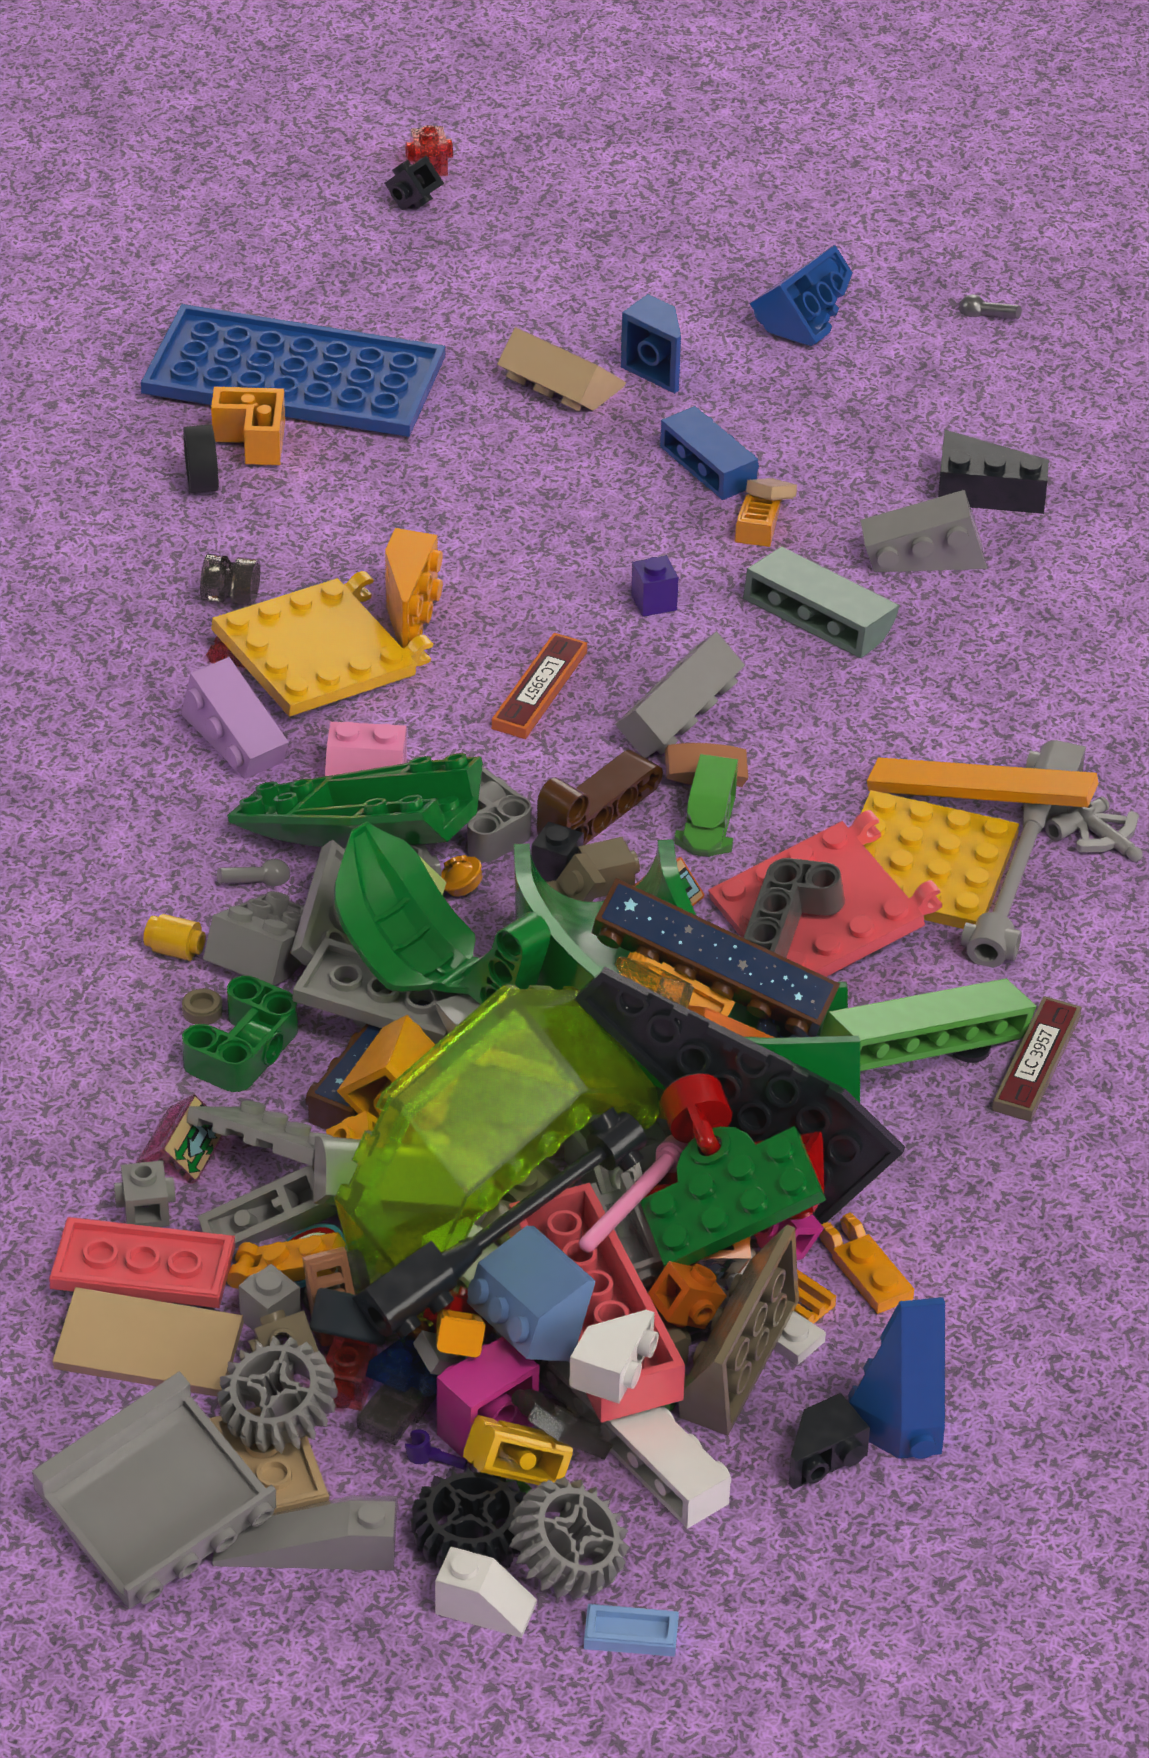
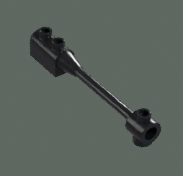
M611 1107L585 1126L590 1133L586 1138L589 1151L473 1237H467L443 1252H440L431 1240L352 1297V1299L375 1330L386 1337L396 1332L400 1339H402L422 1324L417 1316L427 1308L434 1315L455 1300L450 1291L457 1286L460 1278L481 1256L483 1250L596 1166L600 1165L607 1170H614L619 1166L624 1173L644 1159L639 1150L646 1146L647 1139L639 1122L629 1113L624 1111L617 1113L614 1107Z

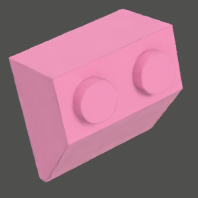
M330 721L326 748L325 776L406 763L407 726Z

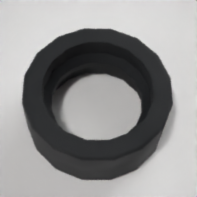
M208 424L184 427V454L189 492L218 491V464L213 426Z

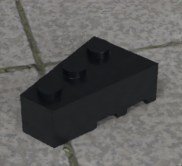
M944 429L938 497L965 490L970 508L1044 514L1049 459Z

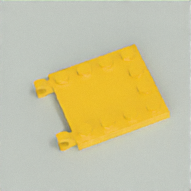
M366 571L357 572L345 584L336 578L213 617L211 630L289 717L414 676L416 666H422L431 662L430 656L424 650L433 647V643L426 635H419L413 638L405 648H402L360 603L372 598V594L365 586L372 584L374 579Z

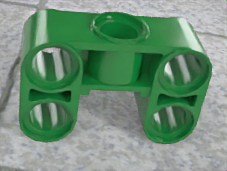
M252 976L236 977L227 985L228 1019L235 1026L229 1033L207 1024H195L185 1029L182 1034L183 1067L185 1071L198 1079L230 1092H241L251 1087L269 1065H272L278 1059L280 1053L298 1033L297 1002L293 1001V994Z

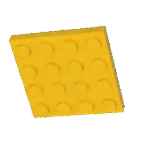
M870 790L862 812L871 810L876 815L879 823L874 826L881 832V837L874 842L864 844L865 848L908 898L914 894L915 890L922 883L932 880L940 889V893L936 897L942 903V907L934 913L924 915V920L964 929L966 922L976 924L980 915L989 912L1018 836L1019 823Z

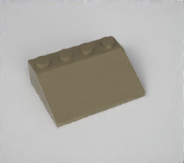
M786 1225L750 1259L743 1274L738 1273L734 1277L729 1290V1300L725 1308L719 1307L711 1324L712 1332L707 1341L702 1340L698 1344L693 1357L694 1366L689 1375H685L684 1398L678 1402L680 1418L727 1436L731 1432L799 1302L795 1227Z

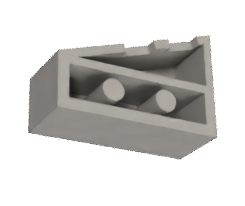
M965 490L860 520L865 548L874 572L987 569L982 542Z

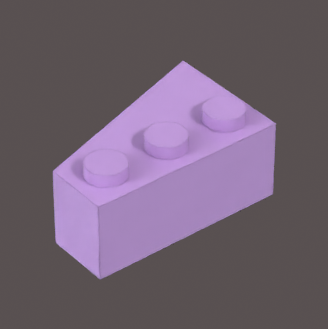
M230 657L190 674L181 715L217 750L232 768L246 779L284 762L289 744L288 740Z

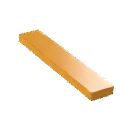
M881 757L877 758L867 779L868 791L873 790L882 793L1073 807H1089L1099 784L1098 776L1095 772Z

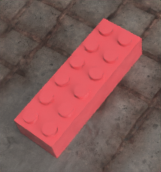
M586 1183L565 1189L511 1229L509 1236L511 1238L525 1226H535L596 1281L578 1342L588 1326L643 1310L655 1312L654 1331L659 1333L657 1347L651 1358L645 1357L641 1363V1374L635 1388H627L619 1404L586 1393L600 1423L682 1401L684 1398L685 1363L615 1230L593 1251L585 1252L580 1248L579 1241L582 1236L605 1214L591 1184ZM520 1201L509 1203V1209Z

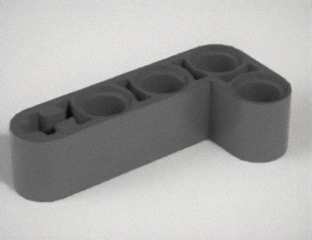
M782 858L774 861L767 869L743 938L787 958L802 913L832 915L843 908L845 896L839 868L827 862Z

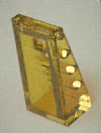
M617 957L615 966L623 976L688 1008L694 990L692 984L651 963L626 957Z

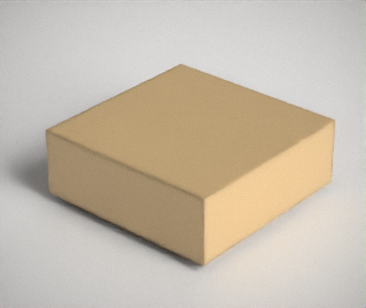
M774 478L747 480L746 492L749 495L767 500L793 499V497H796L797 485Z

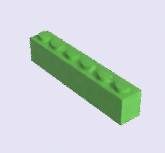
M1005 978L829 1011L823 1022V1028L819 1037L859 1036L860 1071L1022 1039L1037 1006Z

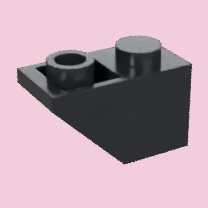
M841 1393L803 1410L790 1458L789 1485L793 1490L807 1483H817L828 1473L841 1467L854 1466L868 1455L870 1427Z

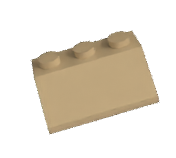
M517 327L514 328L497 365L508 370L507 378L523 386L527 380L535 383L533 390L551 399L554 393L563 397L560 403L578 412L582 406L594 411L626 384L625 381L602 367Z

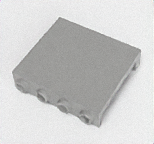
M180 1371L32 1470L34 1490L129 1609L140 1602L147 1604L153 1601L163 1591L164 1585L177 1576L185 1578L193 1573L203 1558L213 1551L220 1553L229 1548L236 1541L239 1533L251 1525L258 1527L265 1523L273 1515L276 1508L275 1487L273 1485L267 1488L264 1487L191 1397L190 1383Z

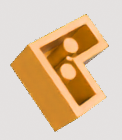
M214 387L211 417L215 442L244 443L245 464L280 465L285 429L284 389Z

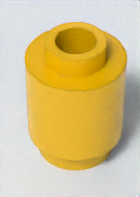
M161 914L160 916L152 915L145 926L143 940L144 945L151 947L155 953L191 961L195 954L200 955L206 942V934L202 931L199 922Z

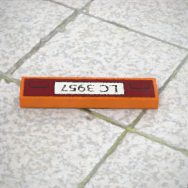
M553 633L493 716L491 729L526 739L587 654L588 642Z

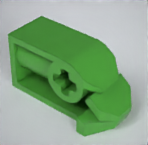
M700 754L689 795L684 831L676 830L674 844L693 855L705 857L732 852L733 838L726 837L736 798L738 759Z

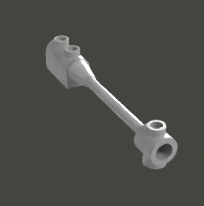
M1058 740L1048 741L1042 745L1040 752L1030 750L1026 768L1083 772L1086 746ZM1023 803V831L993 912L980 915L976 924L966 922L963 929L961 945L967 947V954L974 963L994 968L1000 966L1005 959L1010 961L1016 960L1022 931L1014 928L1012 921L1008 918V914L1037 835L1049 819L1061 813H1069L1071 806Z

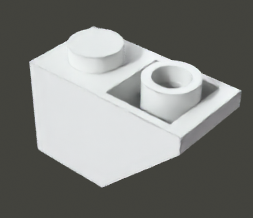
M643 1310L588 1326L570 1356L569 1387L619 1404L627 1388H635L641 1374V1363L644 1358H651L657 1347L659 1333L654 1331L655 1312Z

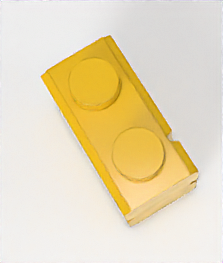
M477 1415L471 1427L463 1457L482 1473L540 1485L549 1479L555 1482L557 1479L565 1477L573 1455V1448L565 1441H562L563 1439L554 1432L502 1420L497 1422L493 1418Z

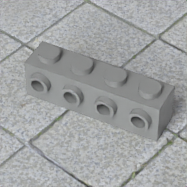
M716 631L697 644L615 725L644 758L655 751L662 755L665 753L667 745L677 743L678 740L674 736L677 732L682 735L698 722V719L695 717L698 712L702 715L718 702V699L715 697L718 692L723 695L738 682L735 675L745 664Z

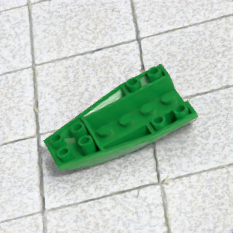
M456 753L442 760H432L430 756H421L403 764L312 779H300L278 784L275 781L265 782L256 786L255 791L249 797L241 799L239 801L240 804L227 816L229 823L273 839L308 846L322 847L333 839L342 848H346L351 831L365 822H369L389 834L404 839L409 845L445 843L477 814L483 766L482 757H467L465 753Z

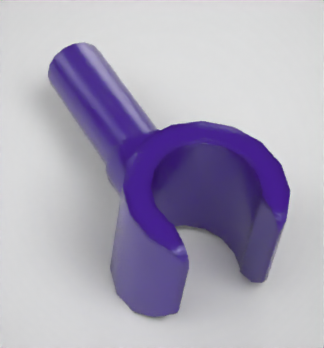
M422 1429L411 1431L410 1436L413 1445L405 1444L406 1454L410 1462L421 1465L433 1460L462 1470L465 1469L468 1460L432 1447L430 1436L426 1431Z

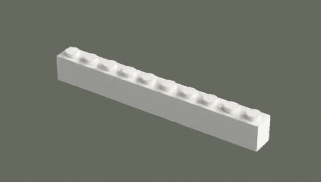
M462 1214L423 1235V1246L432 1240L439 1251L443 1252L467 1237H473L483 1228L480 1225L476 1226L465 1214ZM495 1243L482 1251L481 1256L457 1282V1286L451 1291L458 1293L460 1286L469 1287L471 1280L474 1278L478 1262L498 1248ZM493 1328L492 1333L494 1334V1336H495L497 1339H499L500 1337H502V1335L499 1334V1333ZM549 1361L539 1374V1381L687 1529L729 1504L731 1476L728 1469L722 1462L715 1461L702 1448L701 1443L693 1434H688L679 1426L667 1408L663 1406L600 1423L586 1393L569 1387L570 1362Z

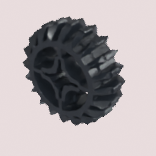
M468 1464L464 1472L459 1474L449 1468L446 1479L434 1475L431 1487L422 1486L419 1499H415L412 1507L411 1532L414 1534V1543L417 1550L423 1551V1556L427 1563L437 1561L439 1570L450 1547L494 1558L500 1565L510 1568L513 1557H518L521 1552L509 1547L515 1535L508 1529L511 1526V1522L515 1519L512 1514L515 1512L516 1506L524 1500L523 1497L526 1495V1492H520V1487L516 1480L506 1482L504 1477L491 1476L482 1472H472ZM447 1514V1522L440 1526L438 1524L439 1520ZM503 1517L505 1523L497 1529L496 1521Z

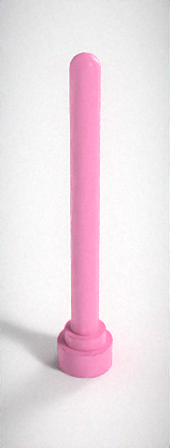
M673 1135L668 1136L656 1149V1161L582 1236L579 1241L580 1248L585 1252L593 1251L667 1173L677 1172L676 1168L680 1154L688 1143L676 1140Z

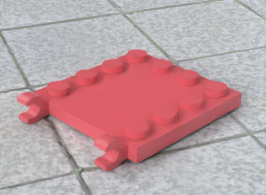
M871 810L859 814L849 828L841 821L708 890L710 900L741 937H744L767 869L774 861L782 858L827 862L837 866L841 872L845 896L843 908L832 915L802 913L787 955V959L825 977L925 926L924 915L934 913L942 907V903L936 897L940 893V889L932 880L922 883L915 890L914 894L908 898L865 848L864 844L874 842L881 837V832L874 826L879 823V819Z

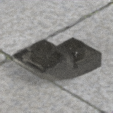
M402 1370L399 1371L374 1394L356 1418L357 1429L396 1445L412 1421L419 1423L437 1396V1385Z

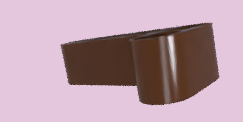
M626 750L576 788L557 777L549 779L538 795L537 834H540L549 821L583 832V845L587 844L658 788L663 776L662 768L636 752Z

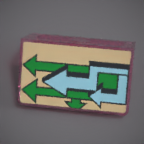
M195 1094L167 1109L136 1163L163 1160V1165L169 1163L189 1184L198 1181L224 1135L212 1132L213 1125L195 1126L187 1123L189 1106H207Z

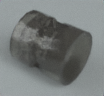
M207 553L203 561L200 578L201 600L223 603L226 598H230L231 603L235 605H254L260 585V561L258 559L238 557L234 562H231L228 556Z

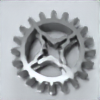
M273 1336L270 1346L263 1347L261 1343L256 1341L255 1351L249 1354L240 1349L239 1357L241 1362H228L227 1370L230 1375L220 1377L222 1391L217 1393V1400L221 1407L220 1415L224 1423H227L230 1433L235 1438L240 1437L242 1443L248 1448L256 1443L258 1449L265 1453L271 1444H274L276 1451L282 1454L285 1444L292 1442V1445L299 1449L301 1444L300 1438L306 1435L308 1438L315 1440L316 1432L314 1427H327L328 1419L326 1414L335 1412L336 1405L333 1398L337 1397L338 1393L334 1382L335 1375L332 1368L328 1366L324 1355L320 1351L314 1353L312 1346L307 1341L298 1346L297 1341L290 1336L285 1344L281 1345L279 1339ZM298 1373L309 1379L310 1387H301L299 1382L294 1381V1374ZM246 1401L254 1402L256 1407H260L262 1411L260 1417L251 1414L245 1409Z
M566 1477L557 1479L555 1482L549 1479L547 1482H542L537 1488L531 1489L523 1497L524 1500L516 1506L515 1512L512 1514L515 1519L511 1522V1526L508 1529L515 1535L509 1547L521 1552L516 1564H526L530 1569L526 1579L537 1577L541 1580V1591L552 1586L556 1598L569 1594L573 1601L577 1598H582L584 1595L587 1597L594 1596L603 1587L607 1588L615 1581V1577L623 1569L626 1563L623 1557L630 1548L622 1541L626 1538L628 1530L617 1524L622 1513H612L608 1508L611 1498L601 1500L597 1497V1487L586 1491L582 1479L573 1481L570 1484ZM558 1512L560 1513V1517L555 1516L553 1519L545 1517V1513ZM589 1558L593 1560L592 1565H580L579 1560Z

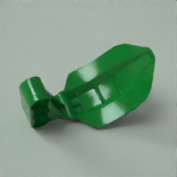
M365 822L351 831L334 885L335 909L340 924L354 949L371 973L386 988L401 992L432 989L446 993L469 994L488 1013L495 1017L504 1016L533 995L551 939L550 928L542 916L531 911L525 913L497 932L492 948L481 959L474 957L475 933L454 912L443 897L416 851L404 839L389 834L369 822Z

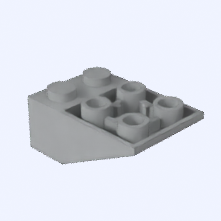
M270 891L265 895L249 899L245 903L231 906L227 910L214 914L203 960L245 976L256 977L272 985L289 979L302 964L291 954V950L305 904H296L289 901L290 897L288 895Z

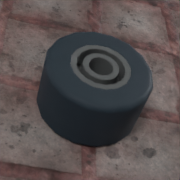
M326 1288L318 1289L309 1325L312 1331L378 1346L384 1345L386 1336L375 1330L352 1299L355 1294Z

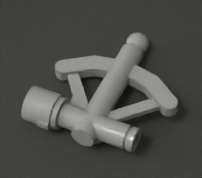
M1101 796L1091 801L1089 807L1072 806L1069 813H1061L1046 822V833L1053 841L1062 840L1073 834L1076 829L1080 831L1081 839L1077 840L1076 850L1079 852H1105L1115 848L1125 857L1128 856L1132 862L1140 861L1143 856L1142 850L1139 847H1135V844L1129 840L1134 836L1139 814L1133 811L1129 812L1127 816L1104 814L1103 812L1109 809V802L1105 797ZM1106 822L1123 823L1125 825L1119 831H1116ZM1088 829L1101 839H1090Z

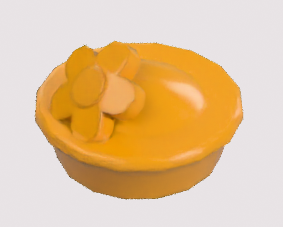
M462 855L444 862L445 868L441 872V877L446 881L444 891L450 895L457 897L466 895L481 883L483 877L481 871L482 864L476 857Z

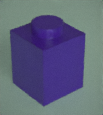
M667 555L632 562L631 596L642 617L677 610L679 577Z

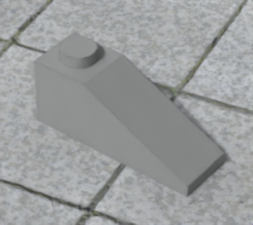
M308 1165L197 1217L203 1232L235 1236V1249H237L244 1242L257 1243L307 1228L340 1213L338 1205L314 1204V1166Z

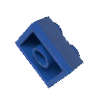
M647 294L622 312L620 367L674 394L678 392L681 332L675 306Z

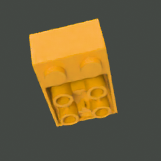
M395 528L385 549L386 608L397 642L402 648H405L413 638L423 635V624H429L432 617L433 601L440 600L443 581L438 579V572L441 569L443 552L438 550V535Z

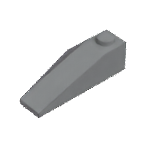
M351 1495L273 1513L262 1525L258 1527L251 1525L239 1533L236 1541L226 1550L220 1553L213 1551V1566L394 1570L398 1496Z

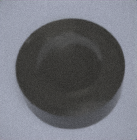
M357 1248L346 1251L355 1294L370 1285L365 1259L362 1252Z

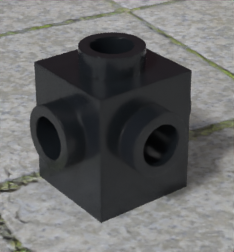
M427 155L414 164H411L409 160L404 161L392 169L395 176L384 182L391 197L396 201L401 210L406 209L414 204L416 209L420 208L433 199L430 193L444 184Z

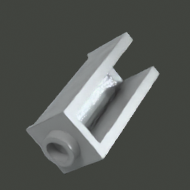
M627 1171L620 1174V1189L601 1195L596 1182L592 1183L591 1186L606 1213L633 1185V1182ZM639 1202L614 1230L644 1287L648 1288L653 1286L663 1271L664 1265L642 1205Z

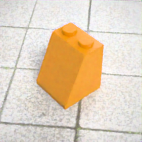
M405 1015L380 1030L337 1089V1092L358 1114L368 1111L391 1126L392 1136L414 1130L427 1133L440 1127L445 1121L453 1088L458 1085L462 1072L423 1032L422 1028L408 1015Z

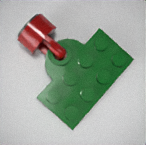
M701 1073L689 1074L674 1081L664 1091L660 1102L670 1131L676 1140L688 1143L680 1154L677 1164L678 1182L640 1201L664 1267L669 1261L689 1266L826 1200L801 1136L795 1126L755 1145L747 1133L736 1127H728L732 1119V1111L722 1085L716 1077Z

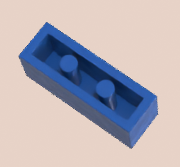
M696 406L661 420L660 447L721 500L746 491L747 480L757 479L759 469L758 458Z

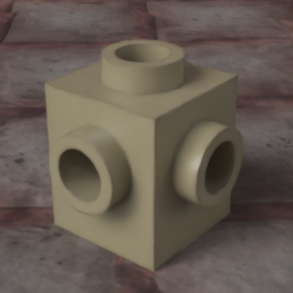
M282 1309L259 1318L262 1326L254 1328L253 1331L256 1338L249 1340L252 1352L255 1351L256 1341L261 1343L263 1347L270 1346L273 1336L277 1337L280 1335L285 1336L287 1339L291 1336L297 1341L298 1346L307 1341L312 1346L314 1353L318 1352L304 1310L286 1317L285 1311Z

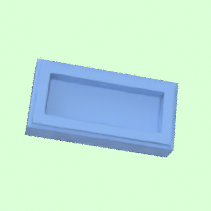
M588 1604L584 1649L675 1657L679 1611Z

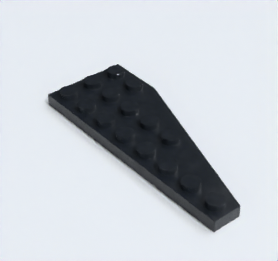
M604 967L574 998L595 1021L666 1089L677 1079L689 1074L701 1073L716 1077L722 1085L732 1111V1119L728 1127H736L747 1133L753 1142L764 1141L794 1126L800 1135L821 1131L824 1158V1196L826 1200L819 1203L812 1214L820 1224L828 1222L904 1152L905 1146L845 1088L607 967Z

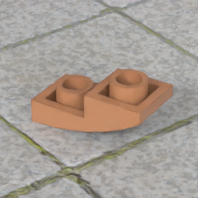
M679 743L667 745L665 748L666 779L692 785L700 754L738 759L737 786L743 787L748 780L746 749L712 743Z

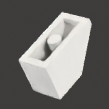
M450 1547L435 1580V1614L522 1638L537 1604V1599L494 1558Z

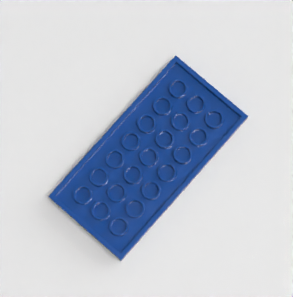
M181 304L141 380V394L212 405L214 387L284 389L285 417L410 437L446 357V346Z

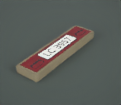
M1043 996L996 1093L992 1111L1029 1122L1032 1121L1081 1017V1006Z

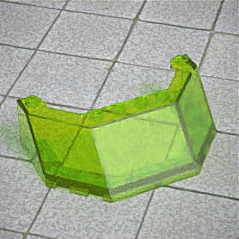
M503 985L382 1091L376 1105L381 1110L373 1131H364L352 1158V1161L358 1164L349 1185L347 1183L340 1185L334 1198L355 1275L370 1285L431 1240L439 1251L443 1252L467 1238L475 1221L485 1212L493 1210L498 1205L500 1199L516 1184L524 1182L530 1172L546 1157L555 1154L560 1145L576 1130L582 1129L588 1123L592 1115H601L611 1107H614L617 1113L624 1111L632 1115L643 1129H647L654 1124L657 1117L661 1114L656 1087L628 1051L574 999L580 990L574 986H564L562 990H554L550 986L529 985L528 989H519L515 985Z

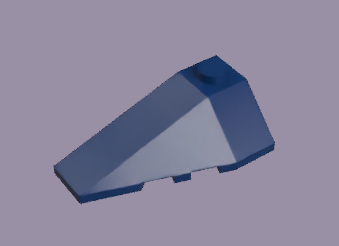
M833 245L749 304L754 310L755 318L764 326L768 333L812 346L830 333L832 325L829 323L830 316L837 315L839 307L835 303L837 298L845 295L853 272L836 245Z
M944 1297L899 1301L880 1336L881 1346L874 1358L867 1359L863 1367L865 1375L858 1386L853 1385L848 1394L847 1401L870 1427L869 1443L898 1459L911 1457L924 1459L932 1455L942 1454L945 1431Z

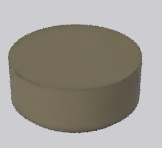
M195 989L183 997L182 1014L192 1024L209 1025L219 1020L222 1016V998L211 989Z

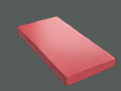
M67 1217L49 1278L50 1289L74 1292L75 1287L161 1302L220 1308L235 1250V1236Z

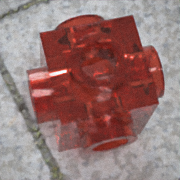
M426 125L421 128H411L410 142H405L406 160L414 164L427 155L439 176H448V158H453L452 139H446L443 126Z

